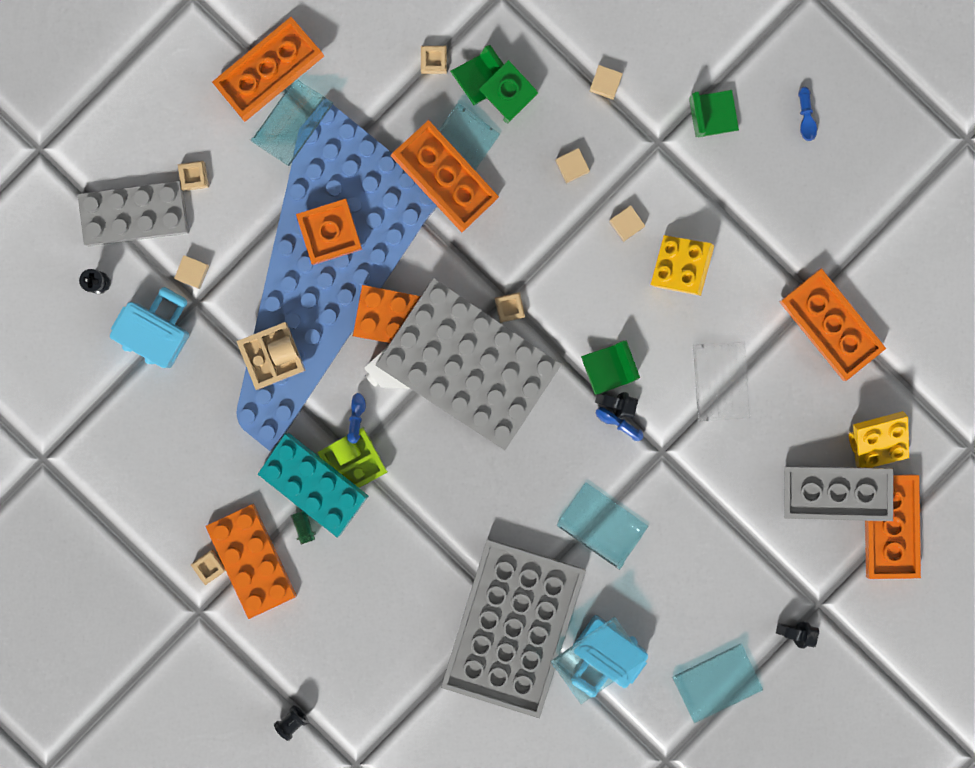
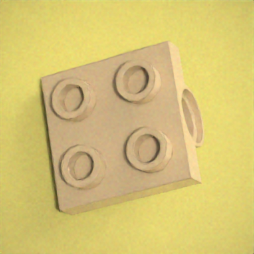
M287 322L236 341L255 390L306 371Z

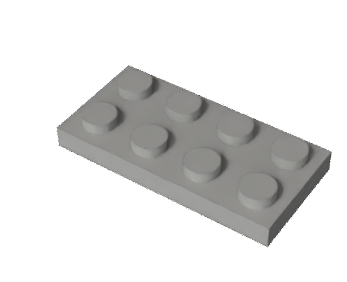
M180 181L77 194L85 246L189 233L184 193L181 190Z
M784 466V518L893 521V468Z

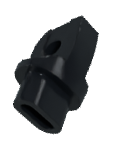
M627 392L618 394L616 398L597 394L595 403L613 408V412L618 418L623 416L633 418L638 399L630 397Z
M805 621L797 623L796 627L778 623L775 633L792 639L799 648L805 649L807 646L814 648L817 645L819 628L813 627Z

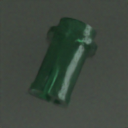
M302 511L291 515L298 534L296 540H299L300 544L316 540L314 536L316 532L312 531L307 513Z

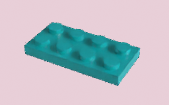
M290 433L283 436L258 472L261 478L337 538L343 533L369 497V495Z

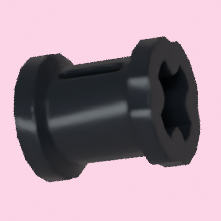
M87 269L80 275L79 284L87 292L103 294L109 290L111 280L104 272ZM98 279V284H92V280Z
M295 705L289 709L290 712L281 721L274 723L275 730L286 741H290L293 738L292 734L302 725L305 726L309 722L305 713Z

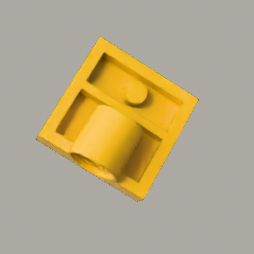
M664 235L650 285L701 296L714 245L712 243Z
M904 411L853 424V432L849 433V443L855 454L856 467L873 468L909 458L908 416Z

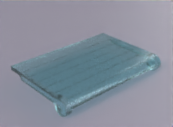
M296 79L250 141L287 166H290L329 111L333 102Z
M458 103L439 129V132L474 170H476L500 135Z
M588 483L583 485L556 524L560 529L619 570L649 527Z
M614 616L551 660V663L580 704H583L645 659Z
M741 643L672 676L694 723L763 690Z

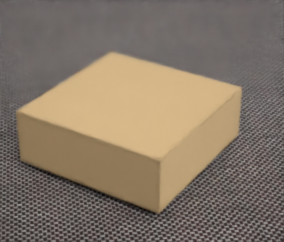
M421 46V74H447V46Z
M598 65L590 92L613 100L623 73Z
M579 148L555 160L566 184L590 172Z
M204 161L178 164L182 191L209 188Z
M631 205L609 221L623 242L645 227V224Z
M183 255L174 279L200 289L210 265Z
M520 292L495 298L500 323L525 318Z
M214 549L191 564L204 585H207L226 571Z

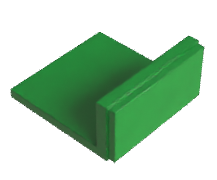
M487 45L479 56L454 68L450 72L472 104L476 105L487 99L479 89L504 64L492 46Z
M509 60L479 89L505 117L503 121L507 124L538 94L537 90Z
M732 90L699 95V92H695L689 97L695 137L699 138L739 131Z
M627 340L581 356L595 395L632 383L640 378Z

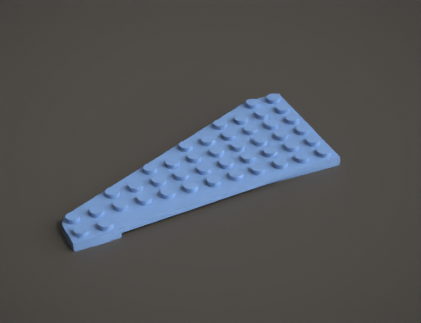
M324 99L299 130L254 334L287 322L306 371L255 390L246 367L236 411L237 420L241 428L269 451H272L289 430L301 412L302 407L353 332L362 285L376 288L383 287L426 220L437 208L436 204L390 156L392 154L391 151L327 99ZM347 199L363 250L312 265L296 214Z

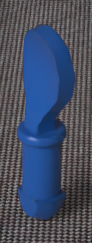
M801 87L798 97H800L801 105L800 114L804 115V119L800 125V133L803 139L812 141L817 136V125L811 116L813 113L810 99L811 92L809 88Z
M360 393L353 395L351 403L352 415L349 418L350 426L347 438L353 444L357 443L360 439L359 431L360 423L362 422L360 415L366 408L365 399Z
M603 407L597 408L596 416L602 422L617 425V430L623 431L632 437L634 441L643 439V432L640 429H636L627 423L625 419L618 418Z

